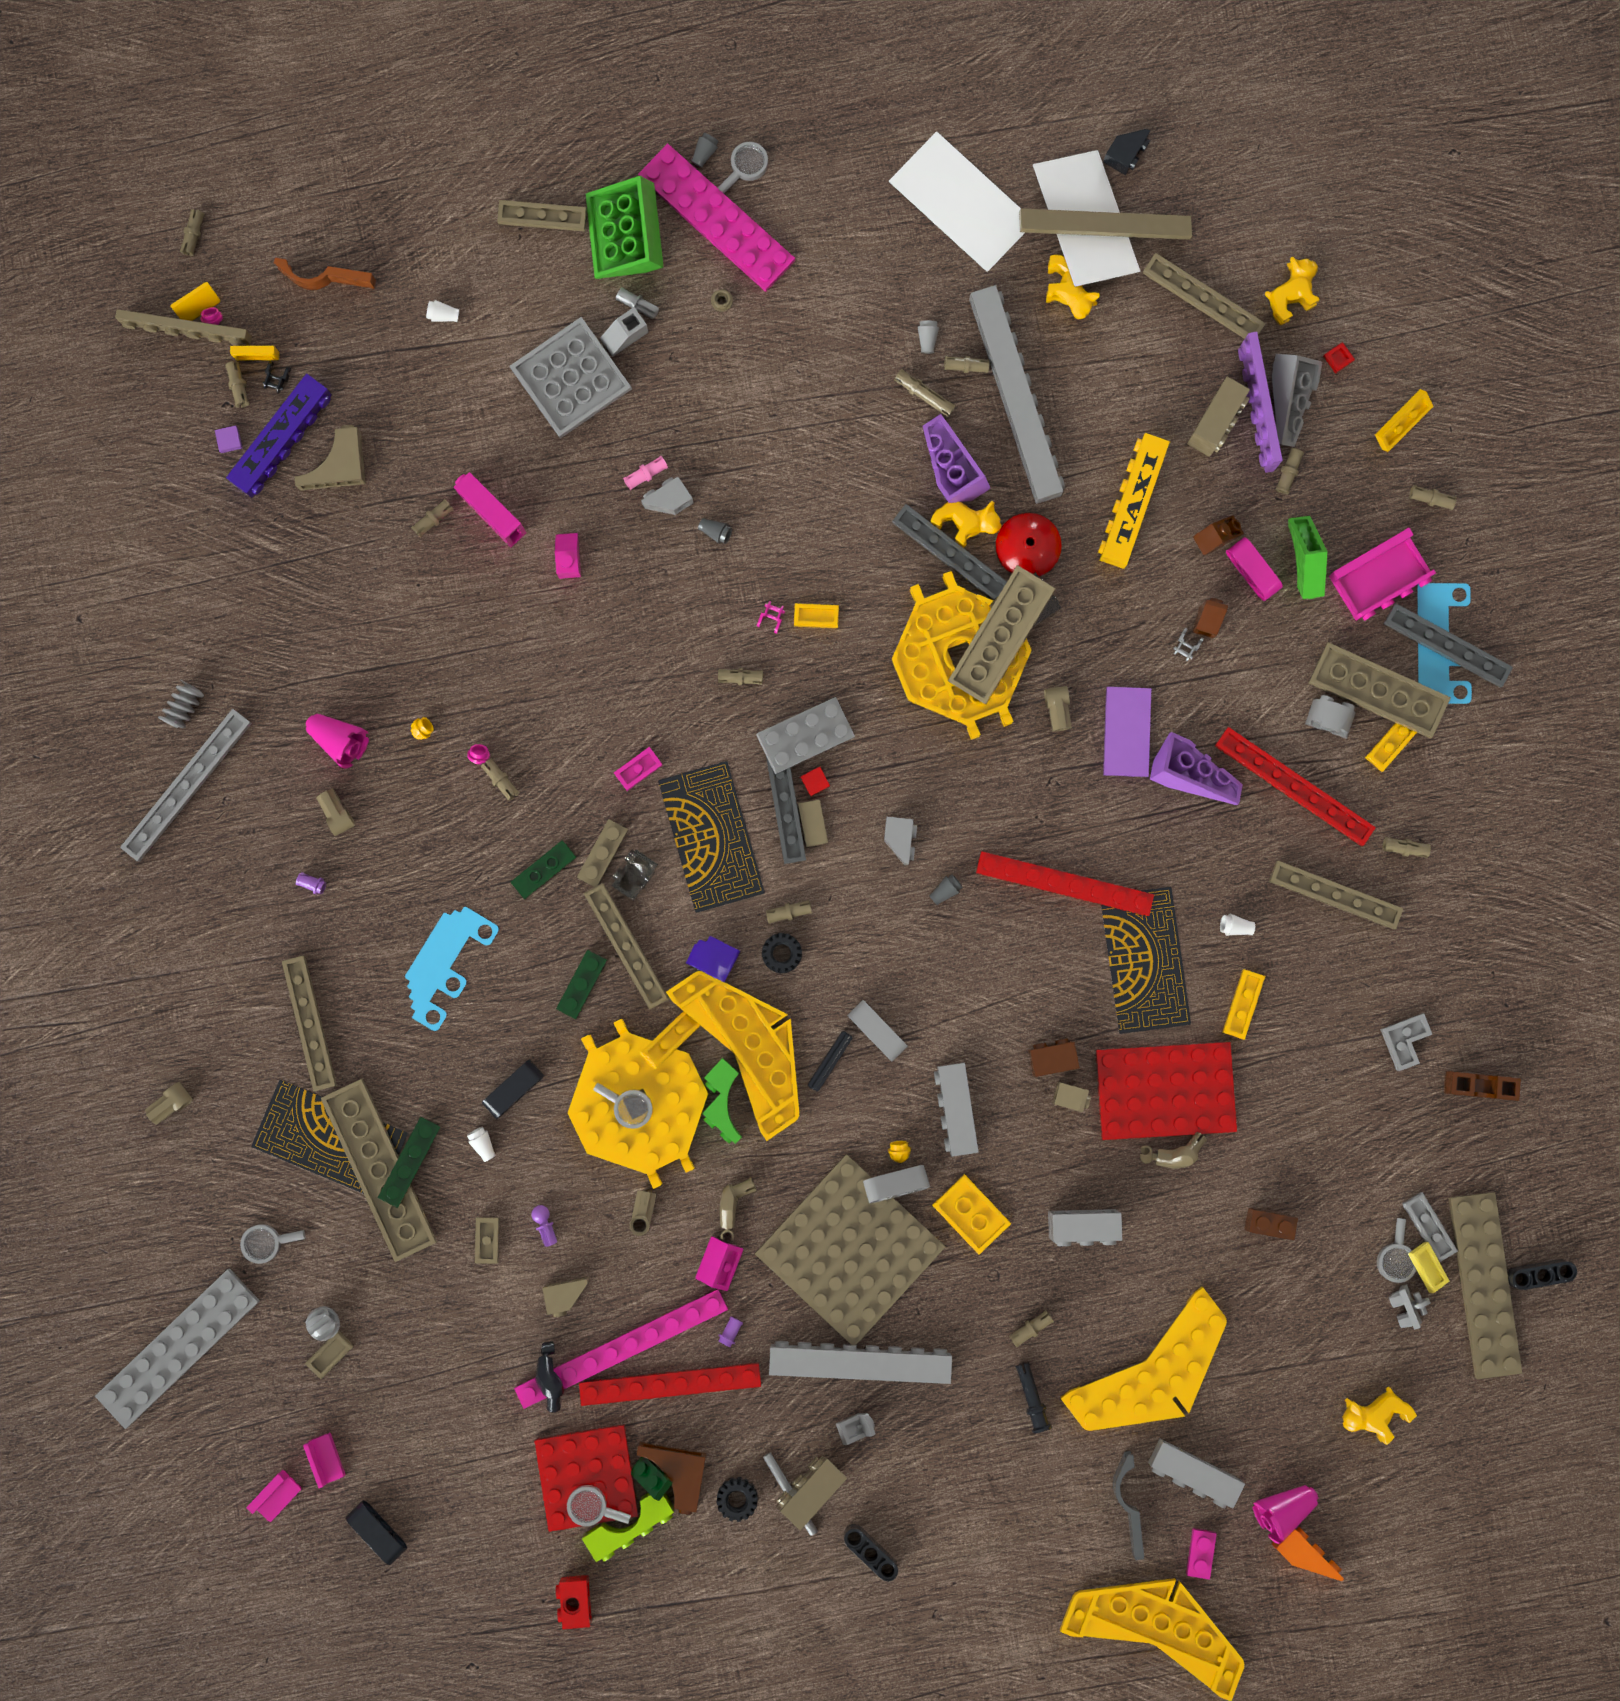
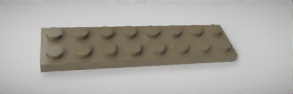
M360 1079L322 1097L321 1101L394 1261L397 1262L437 1243L411 1184L398 1208L377 1198L399 1156L364 1080Z
M1495 1192L1449 1197L1475 1378L1484 1379L1522 1374Z

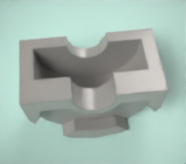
M1321 695L1320 699H1313L1305 724L1317 729L1327 730L1334 735L1347 739L1356 713L1354 711L1355 706L1345 702L1342 705L1335 703L1332 697Z

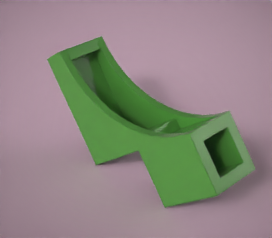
M722 1058L704 1077L707 1080L705 1085L713 1093L718 1091L720 1094L702 1114L706 1116L703 1120L711 1128L716 1126L722 1131L720 1136L730 1144L733 1141L736 1144L742 1135L736 1130L731 1121L728 1111V1096L731 1085L739 1072Z

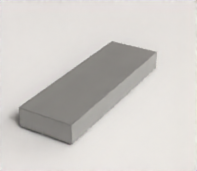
M1423 1192L1402 1203L1424 1242H1429L1439 1262L1458 1252Z

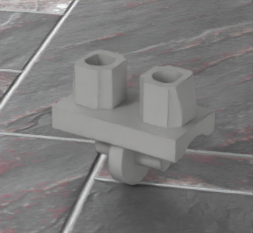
M1407 1284L1400 1286L1398 1291L1390 1294L1389 1300L1393 1308L1402 1305L1406 1308L1407 1312L1397 1315L1400 1327L1407 1328L1413 1326L1415 1330L1421 1328L1420 1324L1422 1323L1417 1309H1419L1421 1316L1426 1315L1428 1312L1425 1306L1431 1302L1429 1298L1422 1299L1419 1292L1413 1293L1414 1301Z

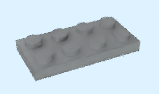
M836 697L756 734L775 774L855 737Z

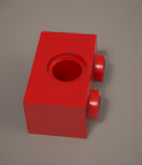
M589 1575L561 1577L559 1585H556V1599H560L561 1608L557 1609L558 1622H562V1630L590 1627L592 1614ZM569 1598H576L579 1601V1605L572 1607L568 1604L567 1600Z

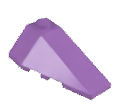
M942 414L923 425L936 483L949 503L972 501L991 489L985 475Z
M1173 732L1169 733L1153 761L1150 780L1168 788L1238 805L1243 784L1224 768H1219L1211 762L1212 758L1198 751L1195 748L1196 745L1191 740Z

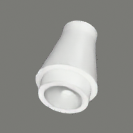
M437 300L434 302L429 301L426 318L432 319L431 322L458 321L459 309Z
M1233 914L1223 915L1220 922V931L1225 933L1226 936L1253 935L1255 922L1245 920Z
M479 1127L467 1135L468 1143L482 1157L484 1162L496 1156L488 1131H485L483 1127Z

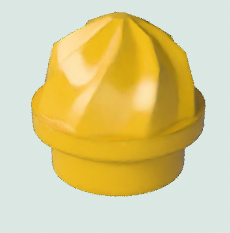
M422 717L421 719L417 718L414 720L410 731L416 739H427L434 731V728L427 718Z
M893 1141L888 1149L891 1159L898 1163L906 1161L911 1152L907 1141Z

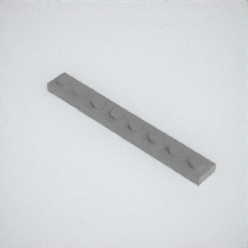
M232 709L120 848L140 862L252 723Z

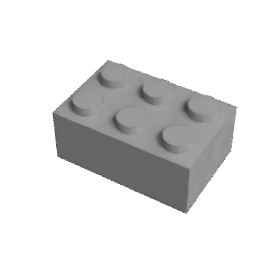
M1116 1209L1048 1211L1049 1239L1055 1242L1057 1246H1071V1242L1080 1243L1081 1246L1094 1245V1241H1100L1103 1245H1116V1241H1122L1121 1212Z

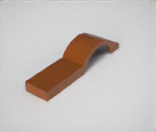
M274 259V264L278 267L279 271L296 285L307 290H319L328 286L331 282L375 288L376 279L372 273L327 266L326 270L318 277L306 279L293 274L292 267L288 265L286 259Z

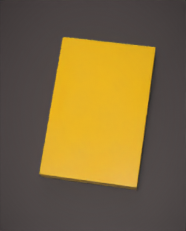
M965 1174L932 1204L978 1254H981L1011 1225L1009 1220Z

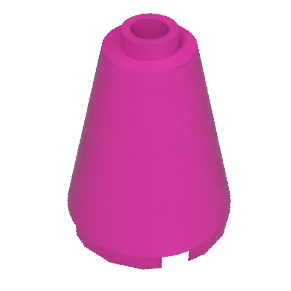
M321 714L312 715L306 721L307 733L344 769L353 766L351 762L355 758L359 760L362 757L369 743V738L366 737V734L369 733L361 727Z
M1304 1485L1257 1500L1253 1503L1255 1505L1253 1506V1511L1261 1528H1267L1270 1531V1534L1267 1536L1273 1542L1280 1544L1318 1505L1317 1500L1319 1498L1312 1487L1309 1488Z

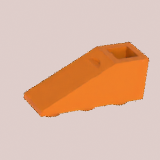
M1300 1527L1295 1529L1280 1544L1271 1543L1291 1565L1339 1581L1344 1580L1339 1574L1342 1569L1332 1559L1328 1563L1322 1557L1325 1552L1316 1543L1312 1546L1307 1541L1309 1536Z

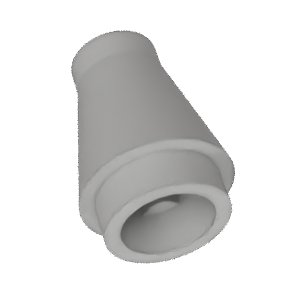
M920 321L918 333L921 353H934L939 331L937 321Z

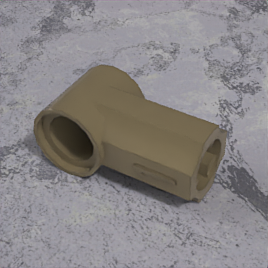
M1067 686L1044 689L1045 703L1047 709L1049 708L1052 732L1071 729L1068 707L1070 705V698Z
M334 789L326 790L316 797L327 817V825L334 836L355 826L352 816L343 807Z
M177 1082L168 1088L161 1098L145 1109L146 1116L151 1122L158 1125L175 1111L178 1112L185 1108L193 1099L183 1085Z
M637 1190L632 1219L630 1221V1230L633 1234L642 1236L649 1232L657 1196L656 1193ZM637 1219H643L646 1222V1229L643 1232L637 1231L634 1227Z

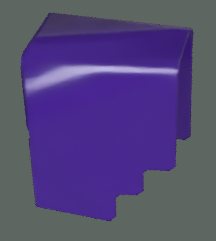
M710 936L706 942L699 940L697 944H694L686 964L725 982L741 951Z

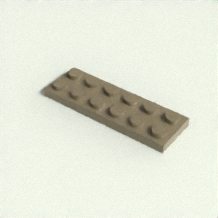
M1017 565L948 682L982 703L987 704L1056 591V588Z
M1329 642L1326 644L1308 682L1315 687L1430 739L1433 737L1451 698Z

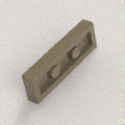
M608 819L577 878L593 887L598 886L629 830Z

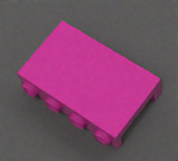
M1407 528L1329 575V578L1356 621L1360 618H1363L1365 621L1376 614L1374 610L1382 607L1384 610L1395 603L1393 599L1399 595L1402 599L1414 592L1412 588L1419 584L1420 587H1423L1433 581L1431 577L1436 572L1435 570L1430 571L1412 542L1411 537L1413 533L1410 528Z

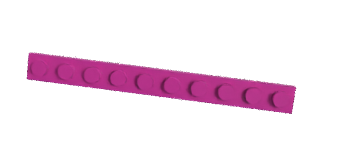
M716 1289L555 1367L554 1372L561 1379L564 1389L727 1311L728 1307L720 1290ZM535 1378L514 1388L523 1409L547 1398L537 1386Z

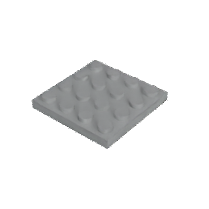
M582 317L509 366L560 439L632 390L630 384Z

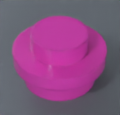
M214 307L207 308L201 312V323L219 325L223 319L222 313Z
M475 744L471 746L467 757L475 764H483L490 758V753L486 746Z

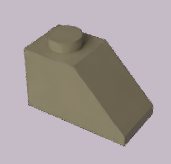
M589 1277L545 1285L542 1290L547 1315L553 1314L554 1317L567 1315V1311H570L589 1283Z

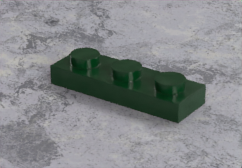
M587 950L556 1009L577 1019L608 960Z

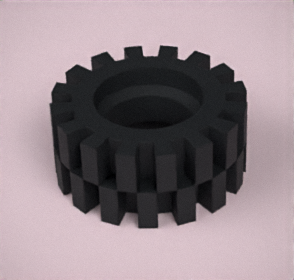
M774 934L763 945V961L773 972L788 973L794 970L801 961V945L790 934ZM781 944L788 946L791 951L790 958L785 962H779L773 956L775 947Z
M732 1477L729 1481L723 1482V1485L719 1488L716 1501L718 1510L722 1512L724 1518H729V1521L737 1520V1522H741L742 1519L747 1520L750 1515H753L757 1507V1490H755L753 1483L750 1484L746 1478L743 1480L741 1479L742 1477L737 1479ZM734 1491H741L746 1496V1503L740 1508L731 1506L728 1501L729 1495Z

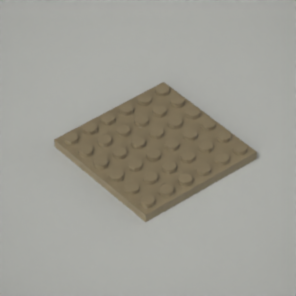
M846 1154L757 1250L755 1255L851 1345H856L946 1246L894 1198L869 1204L863 1181L872 1177Z

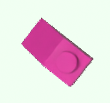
M578 533L558 534L555 537L556 574L559 579L581 577Z

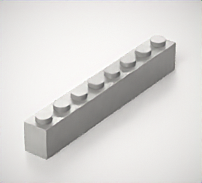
M775 1341V1344L770 1346L769 1375L951 1384L952 1355L947 1353V1349L936 1348L933 1349V1352H924V1348L912 1347L911 1351H902V1347L889 1346L888 1350H880L879 1346L866 1345V1349H859L857 1345L843 1344V1348L834 1347L832 1343H821L820 1347L811 1346L810 1342H798L797 1346L789 1345L788 1341Z

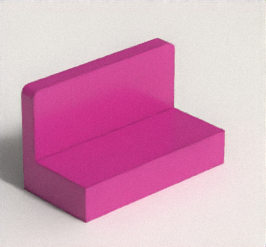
M711 1237L696 1274V1279L712 1288L728 1291L743 1248L726 1243L716 1237Z
M330 1432L311 1439L303 1445L318 1488H322L327 1483L346 1475Z
M282 1470L246 1508L252 1514L258 1511L271 1522L302 1488Z

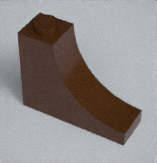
M640 1442L637 1456L647 1458L656 1463L673 1482L674 1509H678L679 1513L686 1515L697 1512L707 1453Z

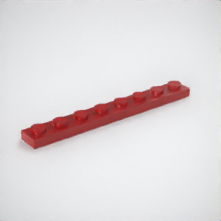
M1227 727L1215 744V747L1360 846L1365 845L1375 830V826L1231 728Z
M982 851L976 869V874L1144 916L1150 915L1154 894Z
M759 1363L579 1382L581 1406L761 1387Z

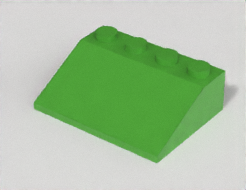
M637 176L586 193L594 276L596 279L647 273L664 267L655 186L652 181L642 176Z

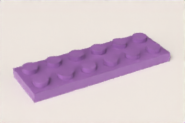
M1257 332L1248 333L1238 349L1240 361L1244 363L1245 369L1242 370L1243 380L1247 382L1250 389L1247 397L1250 398L1248 403L1252 404L1253 409L1251 411L1252 424H1256L1257 429L1255 433L1256 445H1260L1261 450L1259 462L1261 467H1264L1265 473L1273 472L1283 460Z

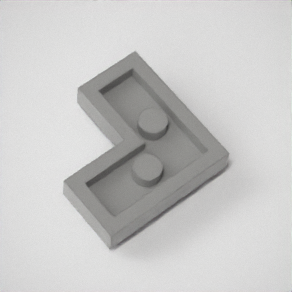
M1424 1013L1380 1029L1397 1071L1420 1064L1412 1042L1432 1035Z

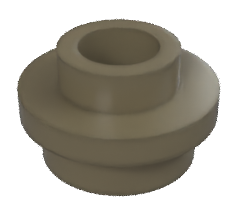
M723 289L715 291L711 297L713 308L720 312L729 310L733 304L730 292ZM724 298L726 302L719 304L718 300Z

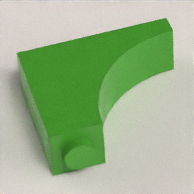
M1310 516L1289 518L1288 527L1294 544L1297 564V588L1302 599L1325 596L1327 550Z

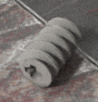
M183 680L181 681L184 686H176L180 694L172 693L171 695L175 702L167 701L171 709L163 708L162 710L166 717H158L175 728L186 727L182 720L189 721L191 718L187 712H195L191 704L199 705L196 697H204V694L199 689Z

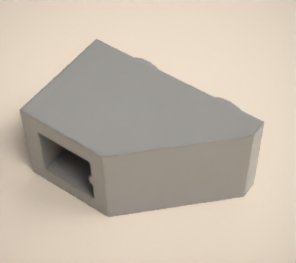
M635 307L618 317L600 337V340L613 357L649 332L647 324Z
M679 477L667 479L662 483L661 488L656 491L654 489L648 491L643 496L644 499L641 500L645 509L673 515L678 514L694 503L693 498Z
M887 817L884 841L903 865H909V860L914 861L915 847H911V840L916 838L917 825H913L914 819Z

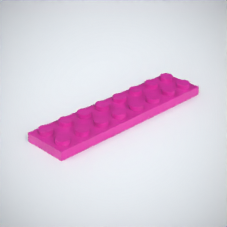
M668 143L638 174V176L652 181L657 195L765 292L795 262V257Z

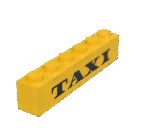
M1144 433L1142 439H1137L1133 451L1137 452L1135 459H1130L1126 470L1130 472L1128 479H1123L1119 490L1123 494L1120 500L1116 499L1112 510L1116 514L1113 521L1109 520L1105 533H1108L1106 541L1102 540L1098 553L1101 554L1099 561L1125 569L1170 441Z

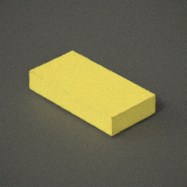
M1423 1242L1408 1253L1429 1293H1435L1450 1282L1429 1242Z

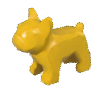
M1051 255L1048 263V274L1057 272L1062 276L1060 283L1048 284L1046 303H1051L1054 300L1068 305L1076 319L1085 318L1089 315L1092 307L1097 305L1095 300L1100 297V293H1088L1083 289L1082 285L1075 287L1065 257L1063 255Z
M1291 257V263H1287L1291 274L1290 279L1272 292H1265V296L1269 299L1273 310V317L1280 326L1289 322V318L1293 316L1287 310V304L1299 302L1308 311L1319 302V298L1312 293L1311 282L1318 271V265L1313 260H1297Z
M959 501L956 503L947 502L937 509L931 518V523L939 530L944 522L953 520L959 529L955 542L965 548L966 542L970 537L976 536L981 532L995 534L1002 526L1000 518L995 512L993 501L986 508L978 511L970 509Z
M1387 1387L1385 1393L1381 1394L1366 1407L1360 1406L1346 1398L1347 1409L1342 1418L1343 1426L1346 1430L1350 1432L1359 1430L1374 1432L1377 1435V1439L1387 1445L1395 1438L1388 1427L1393 1414L1398 1413L1402 1420L1405 1419L1408 1423L1417 1415L1408 1403L1402 1401L1394 1394L1390 1387Z

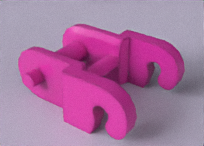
M769 601L768 604H765V607H767L765 613L761 612L757 627H760L763 618L769 617L778 622L774 631L777 634L782 623L780 619L781 614L785 613L783 610L784 606L778 608L771 605V601ZM769 609L778 612V616L775 617L768 614Z

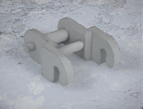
M1187 628L1183 630L1178 639L1180 642L1178 647H1174V654H1177V652L1187 657L1186 661L1189 658H1193V651H1197L1204 640L1201 637L1196 646L1184 642L1183 637L1188 630ZM1183 644L1190 648V653L1182 650L1180 648L1181 645Z

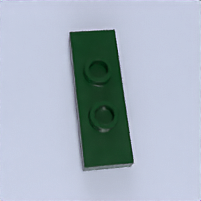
M562 840L513 879L511 884L523 899H527L577 857Z

